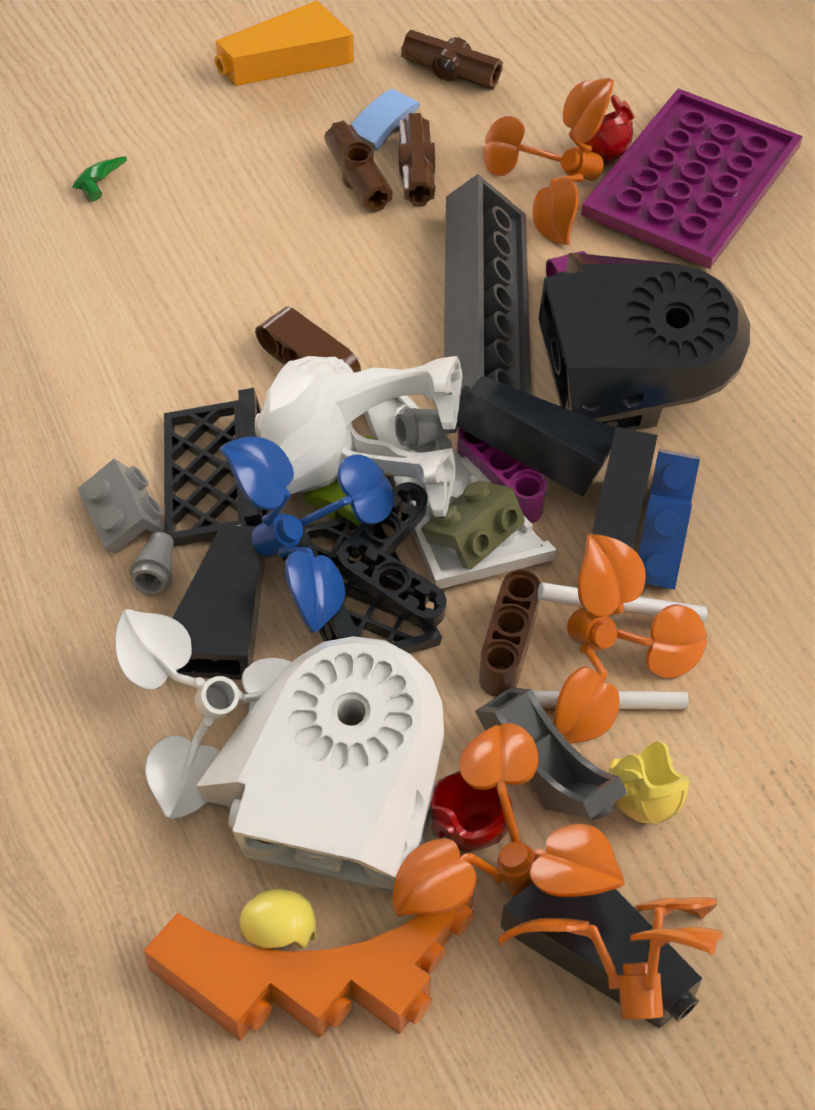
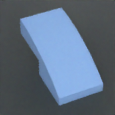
M392 88L370 103L351 125H353L362 142L369 144L378 151L394 129L399 131L400 120L405 119L409 113H415L420 104L418 101Z

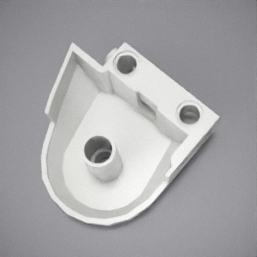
M354 636L322 642L297 657L288 665L234 731L196 786L203 801L231 807L228 826L233 828L232 832L235 836V841H237L244 858L393 892L394 881L401 864L414 849L424 844L431 816V801L435 789V777L444 742L442 701L432 676L408 652L385 640ZM258 840L266 841V842H270V843H262V842H260V841H258Z

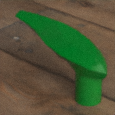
M127 157L111 158L91 165L77 177L72 187L82 189L91 201L98 200L102 196V191L96 183L105 179L109 173L125 163Z

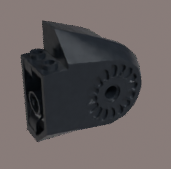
M569 253L566 272H559L551 277L544 278L538 321L561 407L615 428L638 430L656 427L662 408L693 403L720 392L739 374L750 346L749 319L741 301L729 287L701 269L675 263Z

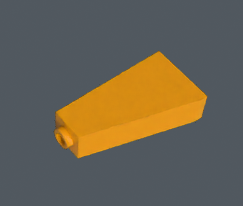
M318 0L216 40V67L219 73L225 75L235 86L354 62L353 33Z

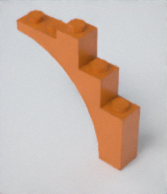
M474 891L463 905L454 910L434 915L418 914L403 925L364 942L327 950L281 951L245 945L209 932L177 912L144 949L148 968L152 973L239 1041L250 1029L256 1031L265 1023L272 1012V1002L319 1038L330 1025L336 1028L343 1022L352 1008L353 1002L351 999L396 1033L400 1034L409 1022L416 1025L428 1011L432 1003V998L429 997L431 976L429 974L442 961L446 953L444 945L452 935L461 936L471 924L475 916V911L472 910Z

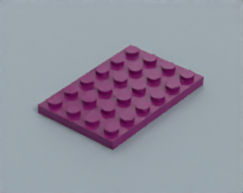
M678 88L583 202L581 215L711 269L800 148L803 136Z

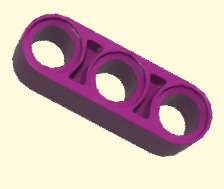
M459 428L457 453L462 458L466 456L493 484L512 487L523 515L530 523L537 522L541 518L544 509L546 480L536 470Z

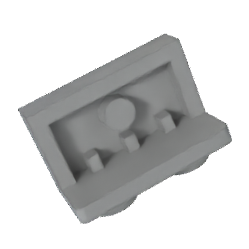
M115 458L77 488L105 549L114 554L146 529L153 533H165V526L160 518L163 512L158 503L149 496L145 488L148 486L147 479L135 466L129 468Z

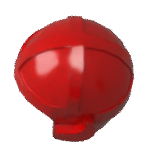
M615 94L610 98L615 111L604 116L595 136L585 143L592 147L591 152L597 153L602 157L603 162L615 160L627 151L633 138V111L625 100L621 102Z
M460 771L445 776L438 781L431 801V818L433 821L431 826L440 839L443 837L450 839L457 844L459 849L465 851L485 849L499 843L508 832V827L498 796L497 786L487 790L472 788L464 781ZM508 795L509 801H510V804H511V808H512V811H513L512 801H511L510 796Z

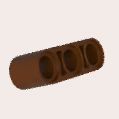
M290 306L284 307L255 329L256 338L263 349L283 365H286L289 361L307 356L337 357L342 359L344 363H347L352 368L353 373L361 371L357 357L349 348Z
M517 569L505 575L481 650L479 684L487 694L497 697L509 688H516L519 682L538 614V588L541 583L539 578L528 570ZM493 667H503L506 669L500 670Z

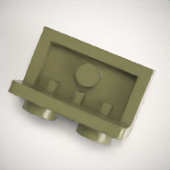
M478 480L468 485L463 493L449 504L446 517H434L421 529L427 542L455 549L463 568L471 570L525 523V518L512 487Z

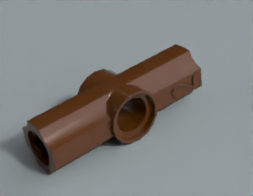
M410 30L405 35V40L401 47V57L432 68L434 74L444 81H452L459 77L494 89L499 82L503 70V61L472 50L470 45L460 37H452L448 41H444Z
M409 113L405 119L400 120L399 175H403L404 199L410 201L413 206H425L428 201L435 199V144L431 143L429 120L423 118L421 113Z
M344 120L333 123L331 128L325 132V143L342 170L343 183L354 190L364 208H369L372 212L384 209L385 205L392 200L393 193L374 161L373 148L369 144L362 142L353 125L346 124Z

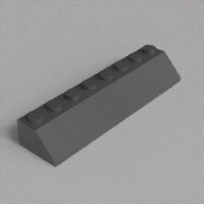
M477 174L446 196L444 358L453 356L459 358L463 375L461 391L465 385L472 388L479 378L484 376L531 395L526 214Z

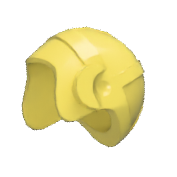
M661 741L654 742L648 745L639 755L633 754L622 759H612L609 765L608 773L619 776L627 791V794L614 804L623 814L639 823L652 825L669 820L682 809L687 798L690 786L689 776L675 771L671 763L673 760L665 743Z

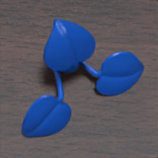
M243 437L223 445L219 451L228 461L240 490L255 507L271 510L269 514L262 517L263 523L253 529V545L257 552L264 557H273L277 554L281 558L288 556L285 563V576L290 593L310 633L317 632L341 608L345 597V586L341 573L331 559L324 555L314 557L312 549L307 547H294L302 537L303 527L350 503L353 513L359 522L368 525L377 524L387 518L393 508L394 493L391 483L385 477L384 471L374 461L361 454H354L342 460L337 472L339 486L346 497L301 519L288 514L278 515L291 496L286 488L294 477L293 467L289 458L277 444L265 438Z

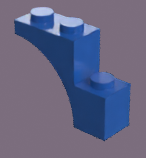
M658 449L638 555L645 568V584L675 590L700 457L697 455Z

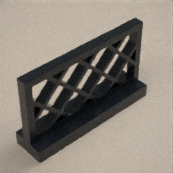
M254 388L238 390L239 400L164 413L165 533L172 537L174 541L173 546L213 540L221 525L247 524L258 526L263 523L262 517L268 514V510L255 507L245 497L237 483L226 494L215 488L227 474L234 479L235 477L228 461L225 460L223 462L214 455L223 445L243 437H257L255 433V417L262 409ZM234 415V421L223 431L213 425L220 417ZM195 424L196 426L184 438L175 433V425ZM205 432H208L216 438L203 450L194 443ZM188 450L197 457L184 469L175 464V461ZM208 462L217 469L203 481L194 474ZM188 481L198 488L184 501L176 496V492ZM209 494L219 501L205 514L195 508V506ZM228 506L238 512V521L219 523L215 520ZM187 514L199 520L191 529L176 531V525Z
M346 517L306 525L303 527V534L299 543L294 547L310 548L313 551L314 557L324 555L331 559L337 567L338 549L350 536L348 535L350 530L356 529L358 525ZM381 524L372 528L371 531L376 537L388 538ZM325 537L336 543L330 552L315 546L311 539ZM394 551L391 554V556L400 561L398 555ZM288 556L282 558L284 563H286ZM362 556L360 561L364 563L365 557ZM349 560V563H351V564H354V563H355L354 561ZM369 569V577H372L373 571ZM394 575L384 576L379 581L384 589L398 590L403 586V581ZM350 581L344 583L345 597L341 608L319 630L324 642L353 636L361 637L364 630L387 638V642L408 653L439 646L442 640L437 627L430 629L422 628L425 634L416 637L399 631L403 621L406 619L363 590L354 587V584ZM411 589L409 594H411L413 597L414 589ZM347 597L369 605L365 616L347 610L344 605ZM419 603V610L424 612L427 609L426 606ZM376 608L398 617L393 628L371 620Z

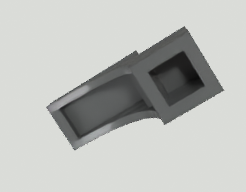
M509 688L475 710L485 731L495 725L500 726L503 723L519 725L531 735L537 746L539 763L530 782L545 810L595 820L609 814L614 809L613 803L627 794L619 776L609 774L593 765L563 737L541 707L532 689Z

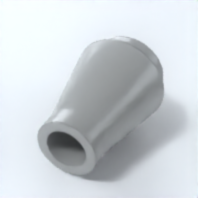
M406 408L403 413L397 414L395 417V432L399 443L402 446L409 445L413 449L458 431L457 426L455 429H443L438 412L433 409Z
M164 532L152 533L147 544L131 565L129 570L131 582L138 591L144 594L155 595L161 593L164 588L170 585L172 580V549L174 545L170 535Z

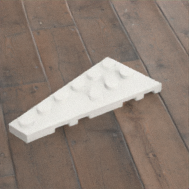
M407 395L384 401L364 412L375 440L388 441L404 451L413 453L452 449L455 460V478L449 504L458 498L471 483L478 480L492 483L466 456L462 458L452 448V441L446 435L414 449L409 445L402 446L399 443L395 432L396 415L403 413L406 408L420 409ZM389 476L393 487L400 483L413 482L424 488L417 478ZM429 497L426 515L412 531L430 579L440 589L556 559L557 549L548 540L543 542L532 530L533 525L524 516L525 523L473 569L463 568L455 549L427 542L421 528L434 518ZM410 500L408 503L401 501V507L404 510L409 504L415 506L416 501Z

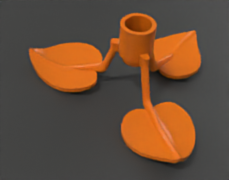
M610 78L583 81L569 92L563 108V122L567 127L571 128L569 138L578 147L566 150L563 155L521 144L525 133V126L521 120L512 116L499 118L490 126L487 132L483 155L485 165L490 173L497 176L507 175L516 166L519 151L561 162L562 169H564L567 175H570L553 178L550 182V187H544L538 191L533 203L532 217L536 228L544 237L553 242L564 245L570 244V232L579 203V192L574 182L582 183L583 180L594 181L602 172V157L597 153L591 152L592 147L585 143L595 136L604 119L614 86V80Z
M588 534L586 536L585 555L578 577V597L584 608L573 612L567 623L568 635L572 640L582 644L580 652L587 655L596 671L584 666L570 674L559 693L553 718V724L570 744L592 740L603 735L613 725L619 711V692L614 685L605 682L607 670L594 650L609 648L615 643L617 638L650 646L646 655L648 670L663 678H675L684 675L696 666L703 656L707 645V632L701 618L693 609L680 604L666 606L654 617L650 629L651 638L616 628L614 621L608 616L623 613V603H629L639 598L645 585V568L641 558L631 547L617 539L597 534Z
M503 723L500 726L495 725L475 737L463 750L459 762L461 775L464 781L472 788L487 790L497 786L498 796L511 837V843L505 845L500 851L497 858V868L473 853H466L461 856L457 844L450 839H436L426 842L414 849L405 858L398 870L393 887V909L398 917L411 914H442L460 907L471 897L476 887L477 877L472 865L492 876L495 883L498 884L504 881L509 892L514 896L518 895L532 883L542 892L552 896H588L620 888L625 885V880L609 840L599 829L591 825L572 824L557 829L548 837L546 850L539 848L533 852L528 845L522 843L507 794L506 784L519 785L532 779L538 767L539 754L533 738L524 728L516 724Z
M660 898L635 905L637 911L655 910L652 930L630 935L631 942L650 940L648 962L623 964V974L620 975L616 972L598 928L595 925H589V921L566 918L531 920L504 932L498 938V947L511 938L526 932H570L589 937L593 941L608 975L609 989H619L621 1018L652 1019L663 1017L660 973H658L660 947L673 942L702 950L713 956L717 943L723 938L722 930L707 927L662 929L663 918L674 910L685 911L703 919L717 906V898Z

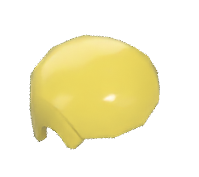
M282 888L262 891L248 901L241 912V936L245 937L248 943L264 949L284 947L293 942L299 948H306L310 938L311 940L316 939L314 910L310 902L299 892Z

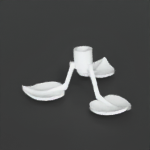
M126 609L120 616L115 634L116 656L125 677L137 687L146 690L159 688L168 676L175 682L196 687L198 690L195 695V706L204 718L192 742L179 735L166 737L154 745L148 754L145 764L147 784L164 816L169 819H176L195 812L207 803L203 801L196 786L220 753L214 747L200 745L213 720L224 717L236 707L238 702H249V713L281 672L292 662L279 658H265L252 663L242 674V686L247 693L243 695L242 691L238 690L236 684L227 677L216 676L206 682L202 677L193 678L179 674L176 671L186 665L192 651L191 638L184 626L178 621L162 614Z

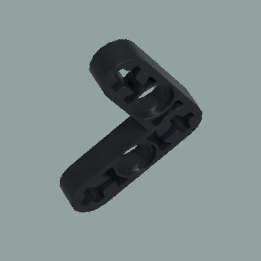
M404 482L393 488L394 503L387 518L372 525L361 523L341 544L338 549L337 567L345 579L411 624L419 628L430 629L438 626L445 617L447 599L444 592L391 556L396 548L423 520L427 510L428 495L425 489L416 483ZM410 500L416 501L415 506L409 504L405 507V509L401 512L400 519L398 513L401 509V501L404 503H408ZM386 524L393 528L395 533L389 538L382 539L376 537L371 530L376 525ZM360 555L365 557L364 563L361 561H357L354 564L349 563L350 557L354 559ZM369 569L373 571L372 577H369ZM394 575L403 581V586L398 590L389 591L384 589L379 581L384 576ZM411 589H414V597L409 594ZM429 601L434 603V609L427 608L424 612L419 610V603L422 605H426Z

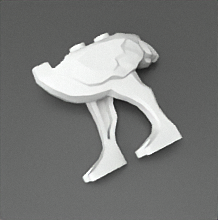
M307 356L289 361L278 372L271 387L267 390L262 410L255 417L256 436L274 442L289 458L294 471L292 482L286 486L290 494L305 493L331 484L338 479L337 472L342 460L354 454H361L374 461L384 471L385 476L417 478L427 491L434 517H446L455 478V460L452 449L423 453L404 451L388 441L367 439L357 434L353 428L352 421L368 409L384 401L400 396L424 394L433 401L443 429H455L463 380L459 358L457 356L440 358L422 366L403 370L370 368L353 373L352 368L337 357Z

